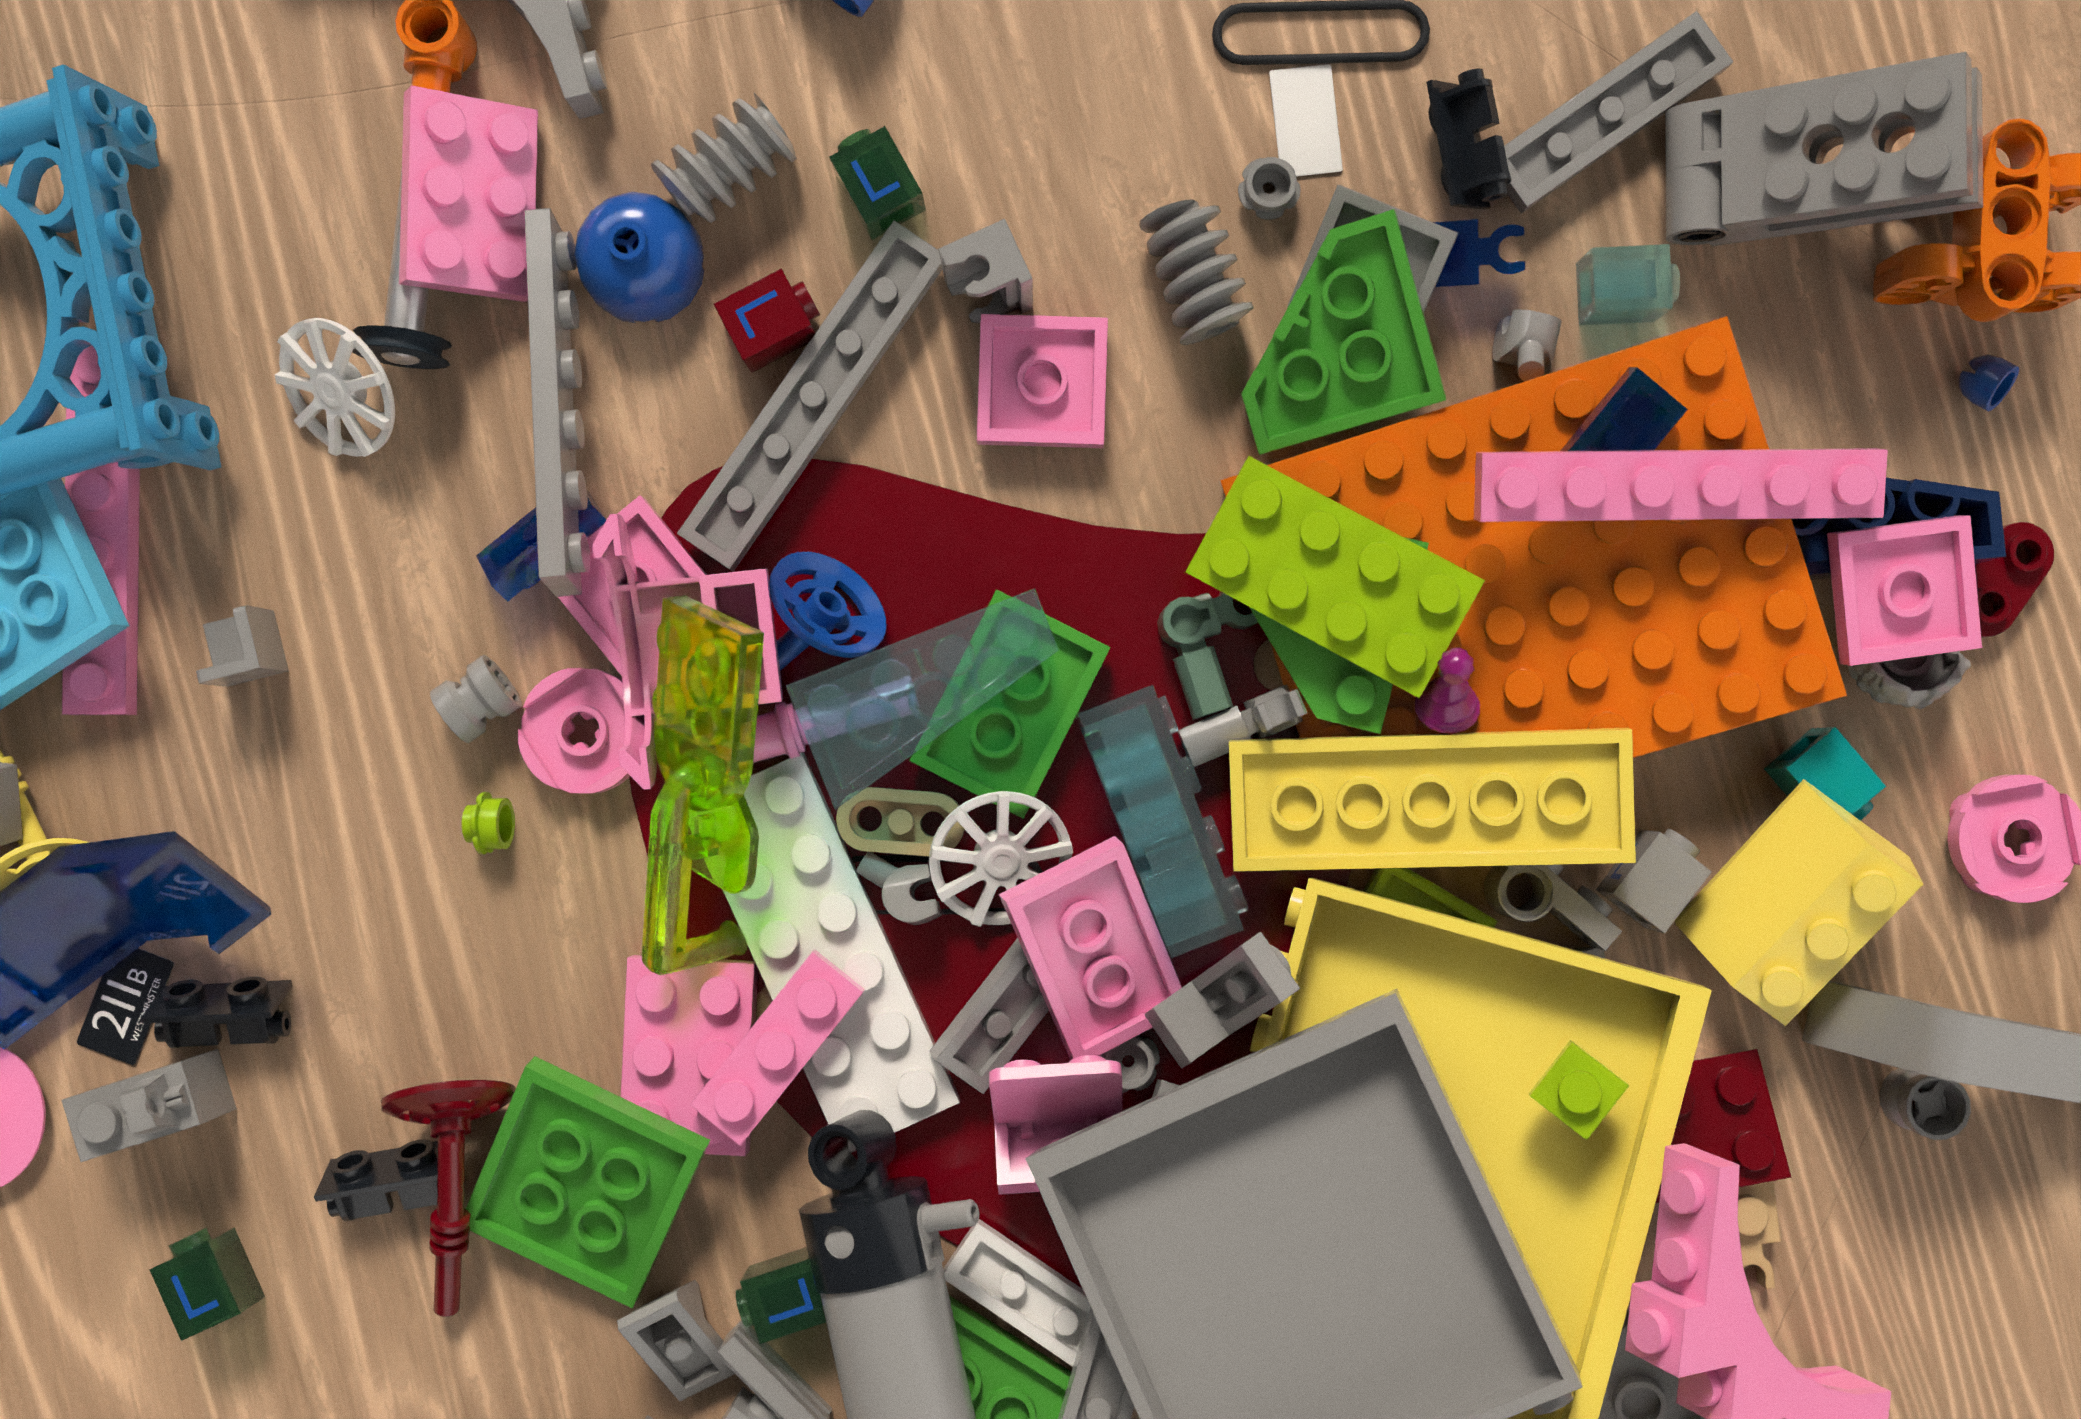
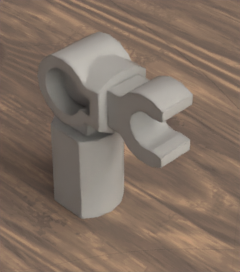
M1287 684L1244 702L1246 710L1240 712L1238 706H1234L1177 730L1191 766L1196 767L1229 753L1230 740L1251 739L1250 735L1254 733L1257 734L1259 739H1262L1302 722L1301 716L1308 712L1298 689L1290 691Z

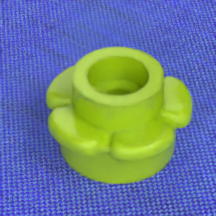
M489 792L480 793L476 798L477 804L467 805L463 811L462 834L467 843H473L475 850L479 854L485 855L486 853H492L494 849H507L510 847L515 832V814L512 803L508 798H492Z

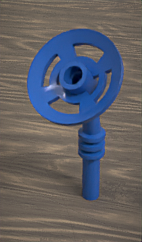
M796 552L782 558L773 569L769 579L770 597L777 613L790 628L777 640L780 671L810 645L830 655L856 658L871 653L883 640L886 632V616L883 606L869 584L847 565L823 554ZM795 575H813V580L799 581L792 588L785 582L788 578ZM835 585L854 601L862 616L850 615L844 598L833 590ZM811 593L806 602L799 597V595ZM788 608L792 610L795 619L789 612ZM834 628L843 631L839 634H830ZM853 635L863 637L856 644L839 645L849 641ZM738 707L691 709L656 736V740L671 757L727 713L735 716L739 713Z

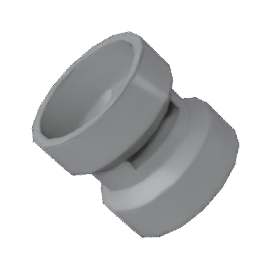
M486 655L480 656L467 666L466 675L460 679L461 684L446 680L430 691L432 703L448 727L466 743L472 742L485 732L486 717L488 719H493L496 716L507 717L522 707L520 696L508 677Z
M1898 1068L1885 1078L1880 1089V1105L1888 1119L1900 1127L1932 1140H1947L1959 1134L1967 1125L1971 1114L1968 1094L1965 1088L1957 1082ZM1912 1100L1915 1101L1916 1109L1912 1106Z

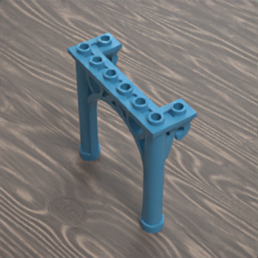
M64 64L52 68L54 78L46 80L48 91L0 107V167L14 164L8 185L0 182V205L16 220L34 250L44 282L47 306L45 344L35 379L17 410L7 421L0 425V496L118 462L120 468L128 469L151 468L172 462L210 471L221 468L217 447L219 443V430L214 418L211 416L209 406L171 396L169 393L165 374L167 357L158 339L152 310L155 301L154 293L145 276L139 246L142 241L141 230L133 216L127 188L129 171L126 163L131 165L138 164L146 169L159 166L154 142L157 138L155 122L148 112L147 106ZM58 165L61 172V181L64 186V195L56 210L49 214H44L35 206L39 184L47 169ZM76 229L82 256L77 253L72 241L59 237L56 232L70 233ZM91 304L97 331L84 326L79 327V322L89 323ZM92 345L98 355L101 378L94 392L84 397L73 384L70 376L80 353ZM58 403L75 411L74 418L44 426L55 411Z

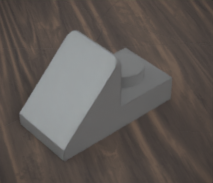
M696 1280L641 1306L617 1320L618 1331L679 1402L735 1374L718 1357L719 1353L717 1351L723 1340L704 1317L699 1284Z

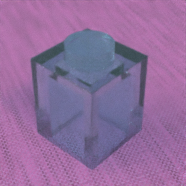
M1670 244L1591 248L1576 263L1579 325L1655 322L1673 308V302H1676L1678 299L1680 273L1678 266L1671 264Z

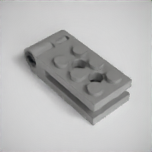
M1960 52L1693 101L1668 109L1665 113L1666 241L1680 245L1710 244L1718 246L1983 208L1981 72L1977 67L1972 68L1971 58L1967 52ZM1914 133L1911 142L1905 148L1891 153L1893 145L1900 137ZM1843 144L1840 153L1830 162L1823 164L1826 154L1832 148Z

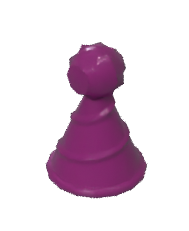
M1452 648L1449 651L1443 652L1441 659L1437 662L1440 677H1436L1431 682H1428L1420 698H1415V712L1420 721L1429 729L1447 734H1455L1467 730L1475 724L1480 714V701L1467 681L1470 678V674L1475 670L1473 658L1462 648Z

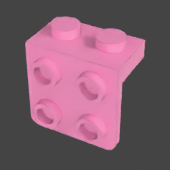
M1096 1055L1079 1056L1070 1060L1069 1063L1041 1065L1033 1060H1015L1005 1064L1003 1068H996L989 1072V1088L995 1124L999 1195L1040 1192L1025 1158L1041 1147L1122 1112V1070L1119 1062L1106 1060Z

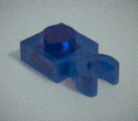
M1479 219L1433 222L1459 233L1436 287L1481 284L1480 266L1491 265L1496 271L1503 274H1517L1526 270L1525 261L1507 262L1503 260L1499 251L1501 243L1506 238L1525 236L1524 227L1515 224L1504 225L1496 229L1490 237L1480 238Z

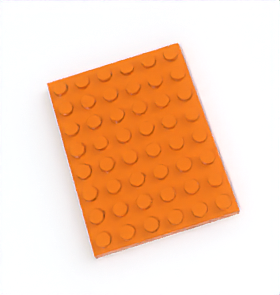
M1727 316L1267 465L1402 537L1429 543L1427 550L1485 580L1446 650L1449 651L1452 648L1466 650L1473 658V667L1475 669L1467 681L1480 701V714L1475 724L1459 733L1632 729L1633 758L1847 696L1792 519L1479 522L1474 520L1476 452L1769 449ZM1238 475L1220 480L1225 497ZM1272 646L1283 685L1287 684L1290 691L1298 689ZM1439 665L1434 671L1429 682L1434 680L1436 677H1440V675L1438 674ZM1395 685L1392 687L1381 734L1317 719L1298 689L1308 712L1301 716L1303 721L1296 724L1300 738L1440 733L1429 729L1418 718L1415 712L1416 696Z

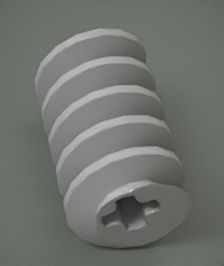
M755 93L754 97L758 107L756 109L740 98L732 103L737 120L736 124L721 114H717L712 118L717 136L716 139H713L700 129L691 133L697 152L695 155L679 144L671 148L676 164L675 170L659 160L651 163L652 170L691 222V215L693 213H696L710 223L716 220L711 203L713 198H717L730 208L734 207L736 200L731 187L734 182L749 192H754L756 185L751 171L754 167H757L771 178L777 174L772 159L774 152L779 153L790 162H794L797 159L794 147L785 131Z
M1193 199L1182 200L1157 208L1147 214L1139 223L1142 231L1154 233L1147 241L1149 254L1154 257H1163L1155 266L1157 277L1161 280L1172 281L1164 289L1163 296L1165 301L1170 304H1182L1172 313L1173 325L1179 328H1190L1180 338L1181 345L1197 343L1222 334L1238 325L1239 320L1254 309L1252 302H1232L1231 296L1246 284L1244 278L1224 279L1222 273L1237 261L1236 254L1216 255L1214 248L1229 237L1228 231L1207 230L1206 224L1220 214L1219 206L1200 207L1199 203Z

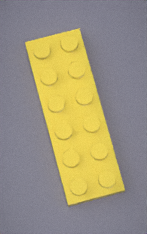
M1632 729L1229 741L1234 871L1636 863Z

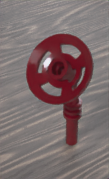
M495 1080L437 1082L405 1088L388 1094L381 1100V1111L403 1121L430 1125L431 1137L438 1138L437 1209L431 1213L429 1249L435 1255L433 1310L435 1314L442 1317L453 1316L460 1309L462 1254L469 1249L471 1214L464 1208L465 1135L471 1133L472 1120L498 1111L511 1102L516 1087L507 1082Z

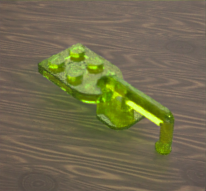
M686 595L663 598L661 623L657 629L656 637L659 659L657 687L652 697L655 713L654 743L658 764L665 783L651 812L641 955L645 967L657 975H667L702 966L733 954L742 955L746 952L747 942L740 928L729 920L722 922L720 929L713 933L686 940L691 870L730 894L745 892L751 888L755 880L759 845L758 828L744 793L750 782L753 769L764 632Z

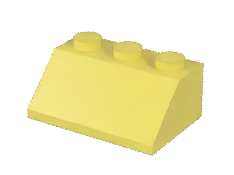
M1803 779L1675 919V924L1734 989L1786 1026L1918 891L1923 882L1908 855Z

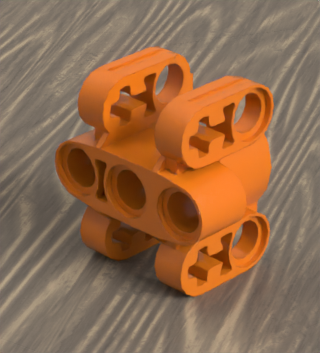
M2021 118L2007 120L1983 136V208L1953 212L1952 244L1929 243L1910 246L1879 263L1874 272L1873 300L1889 305H1910L1935 301L1950 306H1959L1962 312L1972 320L1989 322L2012 312L2033 313L2054 310L2080 299L2081 252H2052L2047 249L2049 212L2056 210L2060 214H2064L2081 205V153L2049 156L2047 137L2042 129L2032 121ZM1996 147L2006 153L2010 161V168H2007L1999 161ZM1999 216L2003 217L2007 227L2006 234L1996 227L1993 219Z

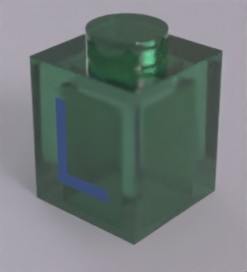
M885 126L873 133L869 129H864L851 134L838 145V152L829 156L835 176L871 240L886 233L893 221L902 224L926 211L923 193Z
M207 1227L168 1245L172 1257L149 1269L181 1341L241 1314L265 1297L235 1227L212 1238Z
M807 1247L750 1265L740 1280L741 1288L736 1290V1303L743 1324L746 1328L754 1326L760 1344L826 1323L821 1296L815 1288Z

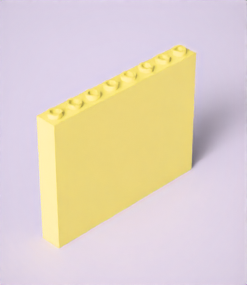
M1309 878L1306 890L1297 887L1293 889L1284 925L1294 927L1295 931L1289 953L1281 951L1290 965L1291 976L1301 989L1276 1005L1272 1016L1266 1014L1259 1016L1250 1051L1256 1052L1396 988L1398 989L1578 1368L1583 1388L1571 1392L1574 1397L1573 1400L1556 1411L1536 1415L1531 1408L1507 1419H1598L1630 1301L1631 1286L1636 1279L1662 1181L1665 1146H1669L1672 1143L1712 990L1699 984L1324 880ZM1570 1040L1629 1085L1587 1140L1529 1096L1531 1089Z

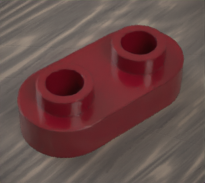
M2027 522L2004 525L2006 557L1975 564L1981 638L1999 635L2013 624L2053 565L2054 547L2048 534L2037 525ZM2019 543L2025 545L2029 551V559L2026 564L2021 563L2016 556V549ZM1984 594L1990 597L1993 602V611L1989 616L1985 615L1980 609V599Z

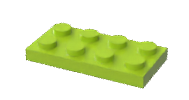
M1250 456L1247 457L1186 570V573L1418 698L1422 695L1438 666L1437 662L1441 659L1443 652H1446L1485 582L1484 579Z

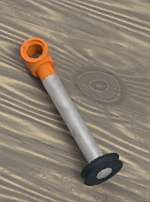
M405 0L398 9L395 22L396 32L405 45L403 66L407 72L412 74L411 86L451 93L452 82L462 79L463 72L474 62L477 53L476 37L452 1ZM448 27L445 35L440 40L426 43L428 36L434 30ZM401 170L384 326H359L353 329V331L368 345L380 363L414 369L446 368L450 364L442 358L441 354L443 350L452 347L451 343L442 337L424 332L429 288L399 284ZM356 348L353 349L352 352L364 358Z

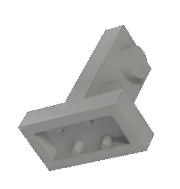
M1259 932L1144 1015L1182 1069L1227 1036L1280 1004L1301 988L1291 976V968L1285 956L1276 947L1270 945L1263 934Z

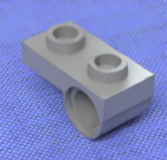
M1561 864L1493 866L1487 874L1484 882L1485 898L1490 907L1501 915L1520 921H1535L1550 912L1587 945L1604 951L1609 948L1622 932L1607 918L1613 909L1602 898L1583 885L1576 892L1558 876L1564 869ZM1519 873H1525L1532 883V895L1527 903L1514 908L1507 899L1506 888L1512 877Z

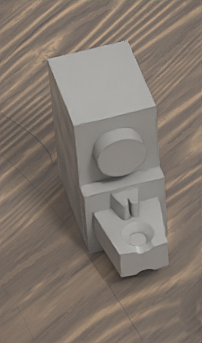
M218 1049L61 1100L80 1162L203 1124L237 1109Z

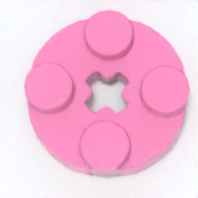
M567 668L549 675L532 689L523 706L525 712L522 716L521 729H518V745L527 767L540 781L569 793H601L615 788L630 777L619 765L618 751L623 747L625 733L624 694L621 678L599 669ZM580 714L585 720L596 719L599 724V729L595 732L597 741L591 747L584 742L573 745L569 739V735L575 730L572 719L576 715Z
M1999 775L1976 784L1968 793L1958 796L1952 802L1949 809L1951 820L1948 827V848L1953 864L1961 875L1964 884L1970 890L1977 893H1983L1998 900L2017 903L2037 902L2059 893L2068 884L2063 881L2070 875L2073 866L2081 865V811L2077 804L2067 794L2059 793L2052 785L2045 783L2048 781L2032 775ZM2013 822L2017 829L2028 830L2030 834V841L2020 844V855L2014 856L2012 849L2006 847L2004 843V834L2008 832V826Z

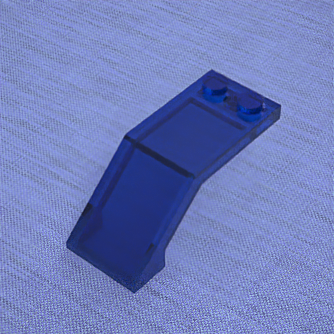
M175 831L58 847L0 891V1047L4 1050L147 941L208 935L209 947L217 954H220L272 915L270 906Z

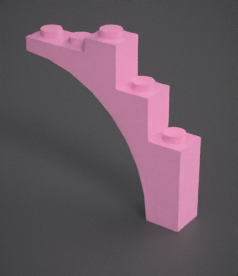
M1685 1143L1665 1146L1652 1279L1632 1283L1625 1351L1678 1377L1676 1403L1705 1419H1888L1891 1400L1890 1390L1839 1366L1795 1367L1771 1340L1756 1312L1743 1268L1738 1226L1739 1164Z

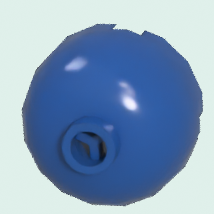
M628 192L609 197L589 212L578 230L574 256L581 283L601 309L623 322L635 323V321L647 322L651 320L660 322L671 319L690 305L703 283L704 269L702 266L704 255L700 235L682 210L657 195Z

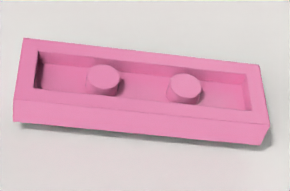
M814 950L690 1103V1106L741 1146L865 989L817 950Z

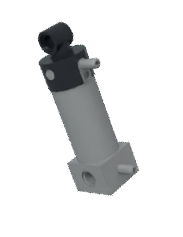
M859 1110L820 1128L811 1138L808 1147L809 1165L814 1176L823 1185L831 1188L832 1193L810 1201L798 1209L815 1288L821 1296L847 1419H976L942 1262L945 1259L938 1231L975 1226L979 1220V1208L972 1199L932 1205L928 1183L924 1177L908 1176L889 1179L887 1167L893 1161L897 1150L896 1136L892 1126L882 1115L872 1110ZM848 1140L855 1146L858 1160L851 1154Z

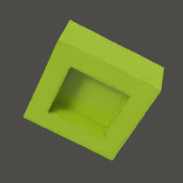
M1570 1040L1531 1089L1529 1096L1587 1140L1629 1085Z

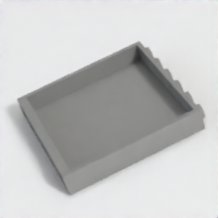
M1397 988L1041 1147L1025 1158L1140 1419H1507L1531 1408L1536 1415L1556 1411L1573 1400L1574 1397L1571 1392L1583 1388L1578 1368Z

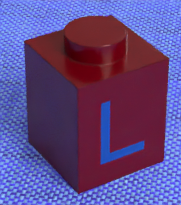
M782 268L713 304L742 360L752 373L809 344L815 335L810 320L820 316L804 282L801 281L791 286Z

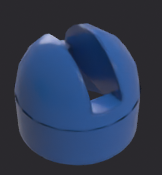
M1987 354L1974 357L1969 362V365L1976 373L1962 371L1959 376V388L1961 393L1971 403L1986 411H1991L1999 405L2017 379L2019 367L2001 357Z

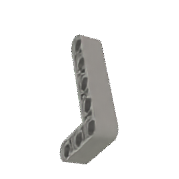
M1829 981L1809 1003L1802 1041L1952 1082L2081 1103L2080 1033L1944 1008Z

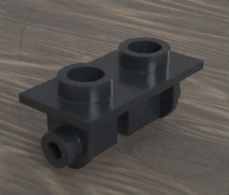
M1477 68L1459 74V84L1429 80L1426 84L1430 99L1429 121L1434 132L1437 134L1443 165L1440 173L1441 182L1449 196L1450 206L1486 210L1491 208L1489 201H1495L1508 195L1506 185L1512 179L1509 173L1502 136L1494 135L1481 141V131L1500 123L1492 80L1486 79L1483 69Z
M246 977L233 983L203 984L201 981L193 979L178 981L163 988L141 1017L142 1024L155 1023L154 1035L157 1042H166L170 1048L219 1045L222 1040L219 1024H226L231 1045L274 1044L278 1041L279 1037H286L291 1031L290 1013L288 1011H280L279 1005L291 989L292 981H267L262 977Z
M420 1139L409 1142L400 1148L371 1153L364 1150H356L345 1153L336 1159H330L314 1195L315 1202L326 1200L329 1215L331 1217L340 1216L343 1221L391 1213L394 1203L390 1192L398 1191L404 1210L437 1205L438 1141L431 1142L430 1140Z

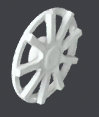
M309 318L293 325L287 333L281 335L277 341L281 345L279 354L280 372L274 375L276 384L284 386L287 397L298 415L294 419L299 428L306 426L315 437L328 446V453L335 456L345 454L366 457L382 448L388 441L394 427L395 402L388 377L368 345L347 327L323 318ZM323 329L330 330L341 336L333 361L329 360L324 346ZM305 333L315 362L298 344L299 339ZM354 348L367 361L373 374L362 376L359 370L349 362ZM294 360L310 378L295 375ZM380 386L384 402V412L377 411L364 403L367 397V388ZM300 390L309 391L314 395L313 401L308 406ZM322 409L326 411L327 429L315 417ZM354 413L381 429L375 439H370L366 435ZM340 418L355 443L342 439Z
M992 792L964 802L945 818L931 844L929 870L937 895L952 911L970 920L971 924L980 927L982 924L1005 925L1011 924L1006 911H988L997 888L1004 886L1007 891L1016 886L1018 879L1028 880L1040 874L1028 867L1030 862L1060 857V864L1072 858L1073 848L1064 823L1057 813L1044 802L1018 792ZM997 802V828L985 834L968 815V812L977 807ZM1009 802L1023 804L1036 810L1035 815L1017 835L1008 831ZM957 821L977 842L974 851L943 846L948 832ZM1049 821L1057 834L1059 842L1033 849L1026 848L1025 845ZM940 860L974 864V868L956 880L945 883L941 873ZM984 880L985 886L975 908L965 904L955 896L975 883Z

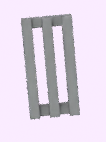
M744 1319L726 1335L717 1351L719 1353L718 1357L780 1419H829L832 1407Z

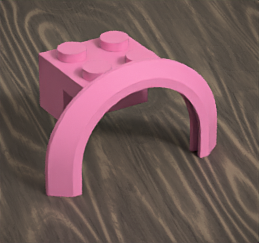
M610 514L594 540L592 547L594 558L601 561L607 578L621 661L625 733L623 747L618 751L619 765L645 790L651 789L656 781L655 713L707 707L722 709L782 702L783 691L773 606L770 597L768 569H757L639 583L626 523L621 515Z

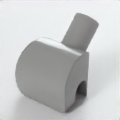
M1513 310L1511 316L1501 319L1497 325L1493 342V359L1497 362L1518 366V376L1523 381L1543 376L1544 372L1550 373L1562 321L1555 316L1531 310Z
M873 852L866 853L856 873L882 888L883 904L894 918L907 924L921 925L942 916L939 901H936V899L917 901L915 898L916 888L921 884L932 881L929 864L907 865L897 868Z

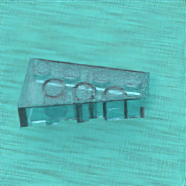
M1034 588L786 685L834 809L836 810L1055 654L1059 649Z
M1151 685L1077 714L1076 719L1169 956L1171 958L1243 931L1244 928L1239 914L1248 911V906L1235 875L1227 878L1223 875L1216 854L1225 851L1212 816L1202 818L1194 794L1202 791L1188 755L1180 758L1171 735L1178 732V727L1166 697L1158 698L1154 686Z

